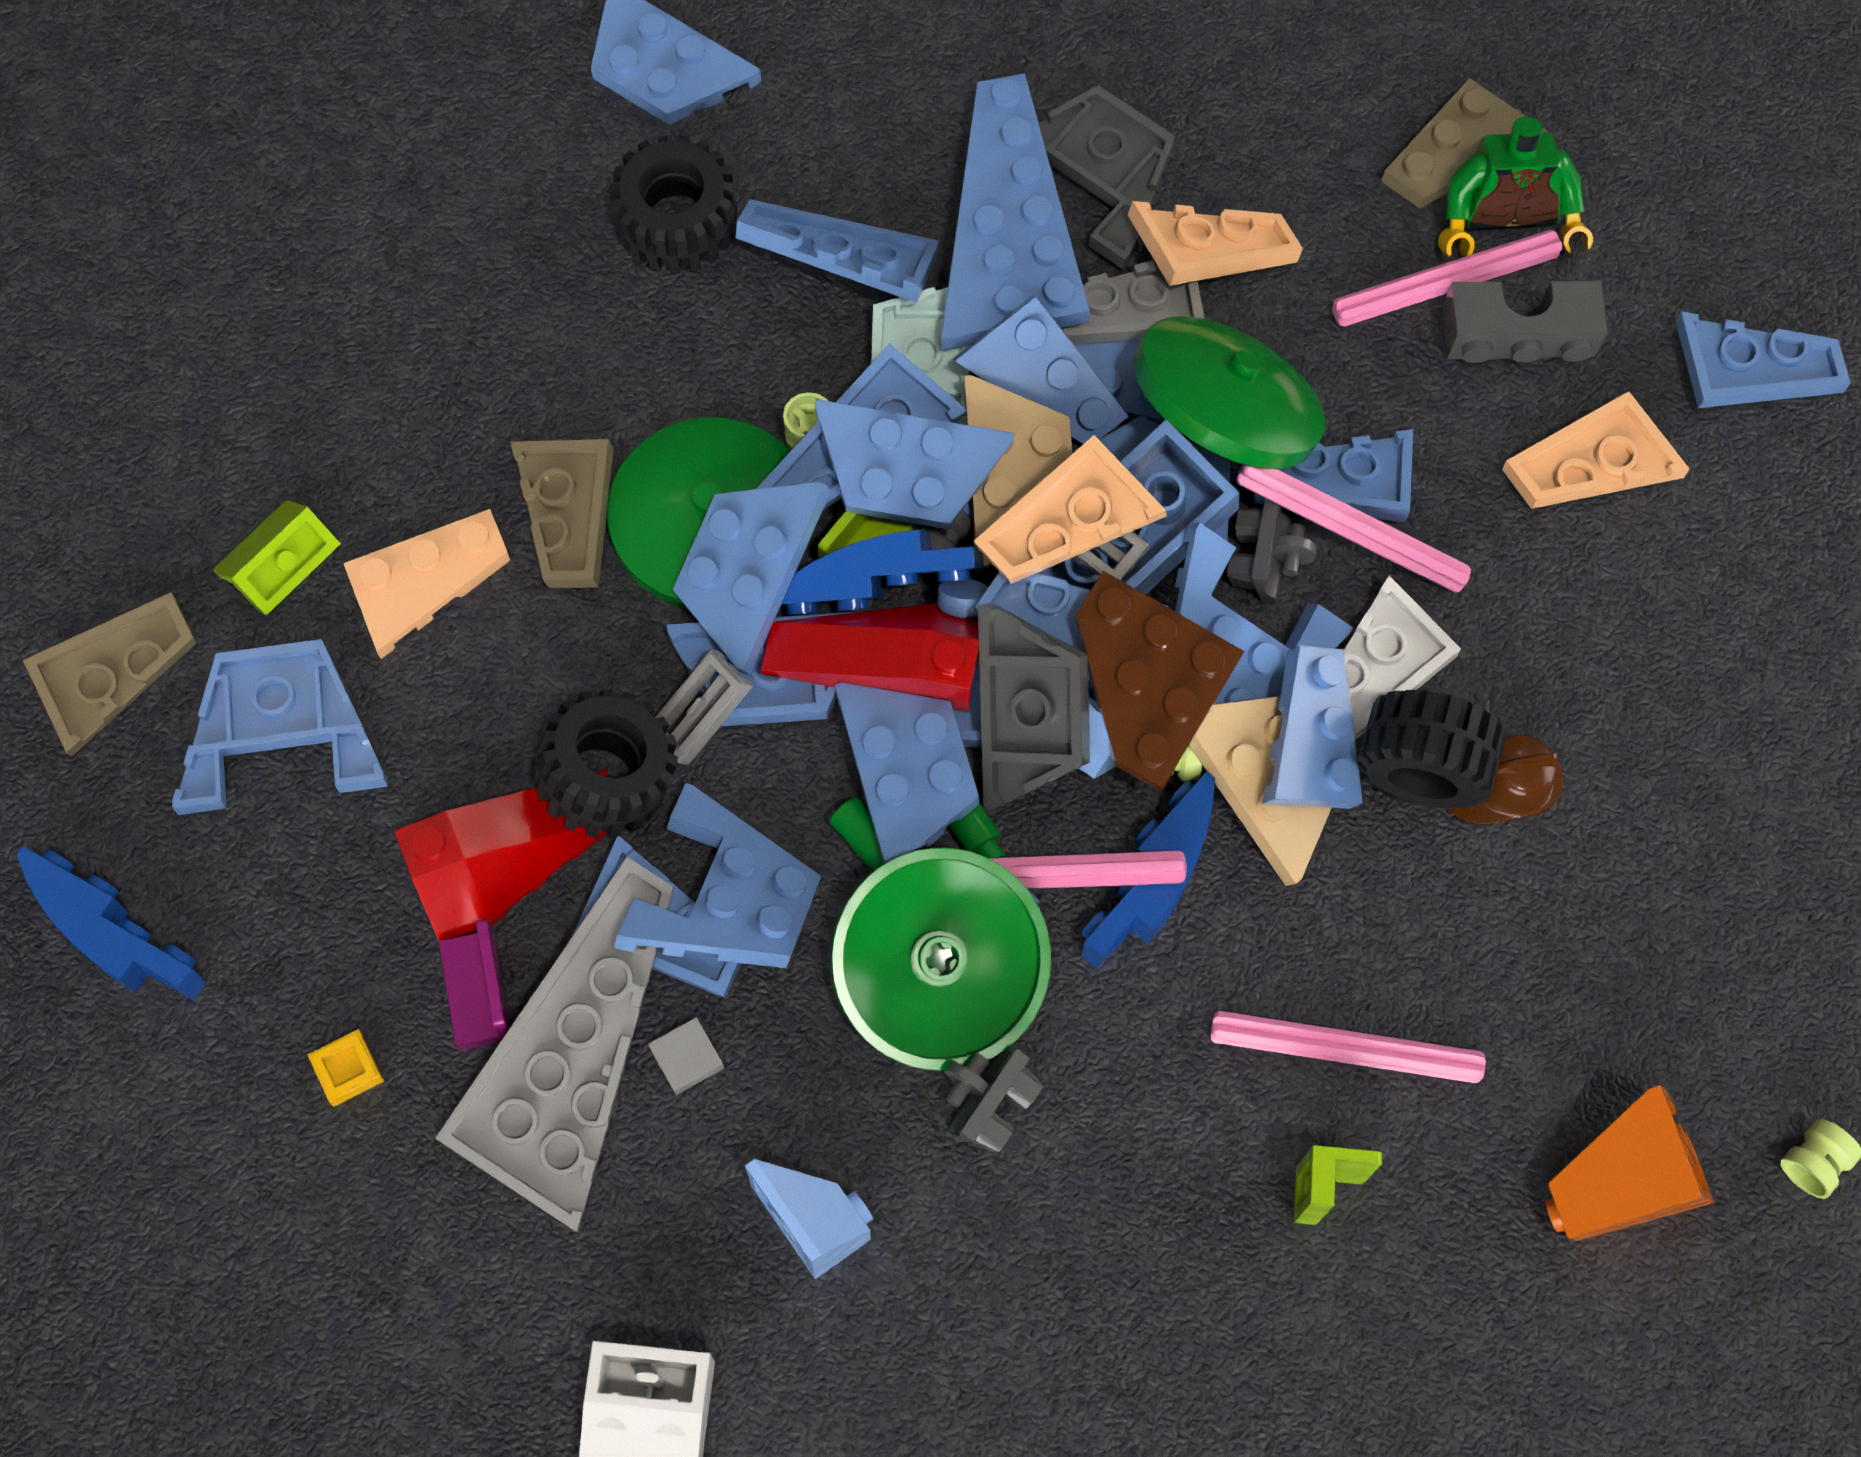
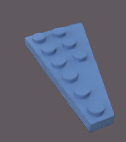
M1025 73L977 82L941 335V350L971 345L1034 294L1061 328L1088 323L1090 319L1088 302Z

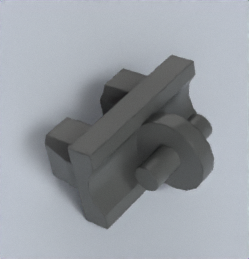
M1266 498L1263 508L1238 510L1235 527L1239 543H1254L1257 546L1255 554L1233 553L1229 560L1227 576L1233 587L1256 590L1261 602L1277 603L1282 573L1286 576H1297L1299 565H1306L1315 560L1317 546L1314 542L1304 538L1305 527L1303 525H1290V517L1281 511V506Z
M1015 1048L1011 1053L1002 1051L993 1058L990 1064L989 1060L979 1053H975L967 1067L951 1061L944 1073L955 1084L945 1100L957 1108L960 1107V1109L944 1132L957 1142H973L991 1152L1002 1150L1012 1135L1014 1127L994 1111L1004 1097L1019 1109H1027L1043 1088V1084L1025 1067L1030 1058Z

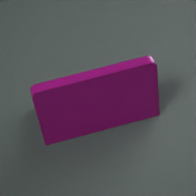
M487 919L476 921L477 933L439 941L455 1044L459 1051L499 1043L512 1026L497 938Z

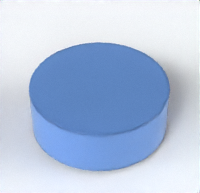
M974 580L942 582L938 589L937 606L944 613L954 617H978L975 614V606L988 589V586Z

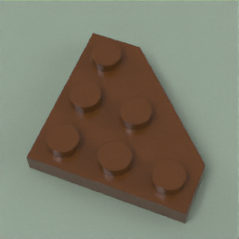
M1103 571L1077 612L1075 624L1084 652L1088 655L1089 675L1099 712L1102 714L1113 764L1162 792L1240 661L1244 651Z

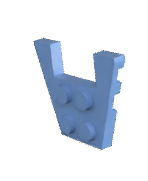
M1189 523L1184 542L1188 543L1184 568H1178L1175 588L1179 590L1175 612L1244 651L1240 661L1213 705L1280 696L1288 651L1300 645L1336 648L1350 634L1353 627L1321 605L1307 603L1287 644L1283 645L1212 597V592L1236 547L1202 523Z
M322 639L215 654L198 712L200 721L193 745L188 746L183 762L186 769L180 789H175L172 800V808L178 815L227 809L225 756L332 742L335 787L339 793L388 787L385 773Z
M685 783L670 816L667 830L718 849L691 915L686 918L634 898L617 934L614 948L635 952L637 945L662 948V955L683 957L685 951L716 954L717 961L787 968L821 875L695 786Z

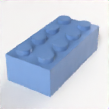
M1167 419L1120 461L1161 504L1167 513L1166 517L1133 531L1149 544L1150 549L1137 560L1136 566L1130 573L1127 572L1122 579L1124 583L1145 595L1186 558L1188 543L1184 542L1189 523H1202L1215 532L1239 509V492ZM1119 538L1109 541L1125 554L1131 549L1129 545ZM1097 547L1089 550L1113 570L1118 565ZM1075 557L1038 572L1039 574L1067 580L1069 585L1089 590L1093 588L1099 578V575Z

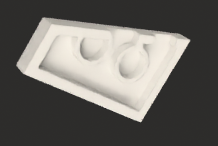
M1390 576L1386 579L1379 594L1344 649L1355 740L1366 731L1372 705L1377 697L1387 695V692L1417 690L1453 661L1461 650Z

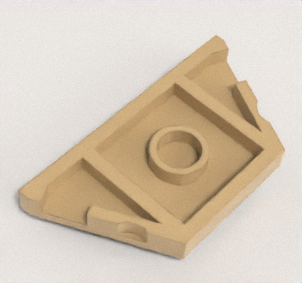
M966 375L963 380L964 407L967 409L965 416L966 425L1014 433L1011 449L1002 456L977 494L971 497L973 537L975 540L1072 455V441L1069 416L973 375ZM984 554V569H976V572L985 571L993 565Z
M1280 696L1213 705L1189 746L1205 770L1215 778L1214 783L1284 885L1296 884L1304 875L1331 808L1262 804L1265 786L1270 785L1272 782L1275 762L1270 760L1272 742L1279 739L1283 717L1278 709Z

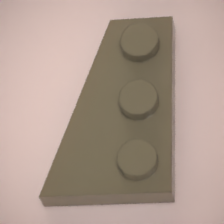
M1469 78L1384 171L1381 182L1418 208H1422L1448 194L1451 175L1471 155L1475 154L1483 137L1494 134H1510L1514 121L1526 116Z
M609 439L511 441L513 455L520 472L521 480L519 481L523 497L527 502L532 523L530 527L544 582L549 588H598L614 451Z
M170 592L28 657L23 662L66 753L72 757L187 653L197 641L175 596Z

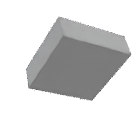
M697 1017L648 1044L675 1096L724 1069L721 1059Z

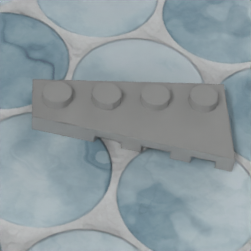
M1153 260L1133 265V272L1108 278L1106 273L1087 278V283L1083 285L1090 310L1089 322L1062 327V330L1074 345L1142 340L1151 325L1165 318L1189 316L1204 319L1198 281L1169 286Z

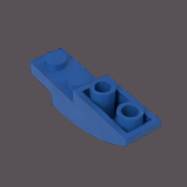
M920 529L890 533L862 540L838 549L795 573L781 606L786 605L787 615L818 613L817 603L837 601V611L869 609L868 599L884 598L882 577H886L887 586L918 584V574L938 573V582L970 580L969 570L984 569L983 553L977 547L931 550L930 531Z
M1205 772L1195 785L1187 780L1168 803L1173 810L1161 823L1153 818L1134 841V844L1139 847L1137 852L1177 850L1184 852L1187 865L1185 881L1179 884L1121 886L1116 894L1121 899L1109 915L1105 911L1100 910L1081 934L1087 939L1084 942L1081 957L1098 970L1132 931L1147 944H1150L1182 898L1194 872L1209 827L1213 807L1215 778L1208 772Z
M24 846L21 847L16 856L37 902L53 924L78 950L111 978L134 993L138 991L149 975L194 1001L206 983L193 969L197 961L171 944H168L164 951L149 944L147 941L150 939L151 934L135 923L125 919L129 912L115 899L119 893L115 887L93 874H90L86 881L73 875L70 872L74 865L49 849H45L40 856Z

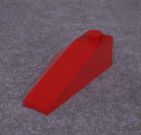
M937 603L776 621L773 622L770 628L761 666V674L835 687V684L844 682L947 700L951 702L954 710L969 712L979 663L978 617H954L941 611Z
M607 770L595 772L599 775L609 777ZM537 787L447 810L394 831L411 878L438 941L477 933L476 921L487 919L490 926H494L507 915L506 911L530 891L535 893L547 883L546 879L570 859H577L606 836L607 832L600 831L598 837L595 838L585 836L586 828L577 826L573 832L564 827L566 818L560 815L554 819L547 812L550 801L539 800L536 793Z

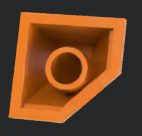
M1661 1085L1648 1089L1548 1183L1553 1197L1546 1199L1545 1203L1550 1220L1557 1233L1565 1230L1568 1239L1580 1241L1715 1203L1694 1146L1687 1132H1684L1682 1125L1675 1123L1673 1115L1677 1114L1676 1108L1668 1091Z

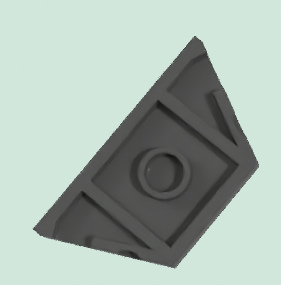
M994 603L978 605L983 808L986 811H991L1090 763L1087 654Z

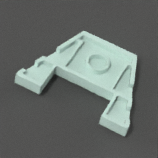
M935 287L923 290L917 303L898 297L874 304L871 363L891 344L964 407L963 380L964 376L969 375L970 370L957 363L955 357L970 345L941 350V335L948 287L937 291ZM963 417L956 423L966 425L965 417Z

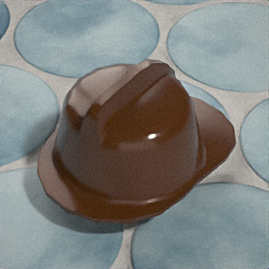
M1512 735L1505 737L1490 799L1478 806L1446 809L1458 819L1475 825L1496 824L1534 816L1547 811L1560 798L1564 785L1557 753H1552L1540 740L1531 736Z

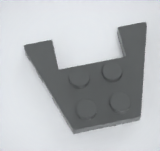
M1097 85L1048 112L1047 119L1041 121L1039 127L1049 164L1114 208L1091 233L1088 246L1124 270L1130 261L1139 237L1136 228L1128 217L1132 201L1150 202L1151 206L1172 152L1175 136Z

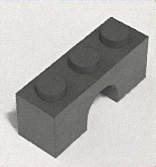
M1551 281L1539 306L1540 315L1523 316L1511 310L1503 297L1502 282H1452L1442 306L1447 359H1463L1469 363H1481L1489 359H1513L1517 362L1526 363L1539 358H1563L1568 362H1579L1588 358H1595L1608 333L1601 281Z

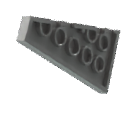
M626 857L435 1138L576 1232H579L658 949V947L637 945L635 952L614 948L616 937L634 898L669 910L674 892L672 885L629 857Z

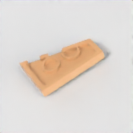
M1132 201L1128 212V217L1169 286L1297 263L1303 250L1282 214L1224 209L1220 216L1195 214L1194 207L1186 205H1175L1173 212L1151 210L1150 202Z
M1628 391L1506 460L1502 471L1530 508L1533 509L1681 479L1686 476L1690 468Z
M1093 435L977 537L974 542L976 547L1010 584H1013L1167 516V513L1161 504Z
M488 509L343 564L380 659H382L395 649L394 644L414 628L419 631L434 619L432 615L453 598L465 596L508 563L510 558L492 512Z

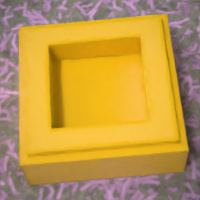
M359 1029L307 1054L327 1099L333 1107L384 1082L366 1040Z

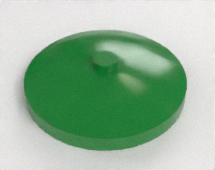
M1189 316L1169 317L1157 321L1149 327L1134 353L1133 367L1136 379L1153 407L1178 431L1215 454L1257 468L1284 469L1297 466L1309 458L1323 437L1325 415L1318 397L1308 382L1278 353L1257 339L1235 328L1203 318Z
M718 417L697 418L678 422L661 429L645 439L628 455L620 466L613 480L607 504V519L611 540L616 555L625 571L642 589L652 596L674 606L688 609L673 591V587L714 495L757 489L791 451L777 438L754 425L734 419Z
M928 848L899 855L874 869L854 888L845 901L835 923L830 946L832 985L839 1005L852 1027L867 1043L882 1054L903 1064L926 1070H945L951 1061L967 1067L975 1053H979L989 1060L1007 1049L1026 1031L1036 1017L1048 988L1051 971V945L1048 930L1039 906L1031 893L1019 879L997 862L974 852L954 848Z

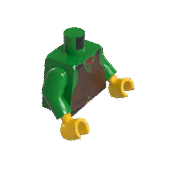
M1521 117L1514 121L1510 134H1494L1483 137L1475 154L1471 155L1451 175L1445 219L1450 220V227L1443 230L1438 238V246L1445 255L1451 256L1452 243L1458 238H1461L1459 246L1460 255L1462 257L1472 255L1475 243L1473 238L1464 232L1465 223L1467 229L1558 224L1561 215H1565L1566 220L1558 236L1563 247L1570 253V236L1577 231H1582L1584 247L1587 250L1591 248L1593 244L1592 233L1580 220V212L1585 211L1580 174L1567 152L1556 149L1552 134L1542 132L1543 128L1538 120L1531 117Z

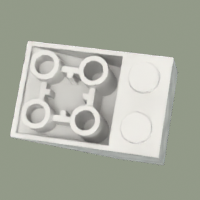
M593 1341L583 1405L579 1457H703L715 1361L711 1354Z

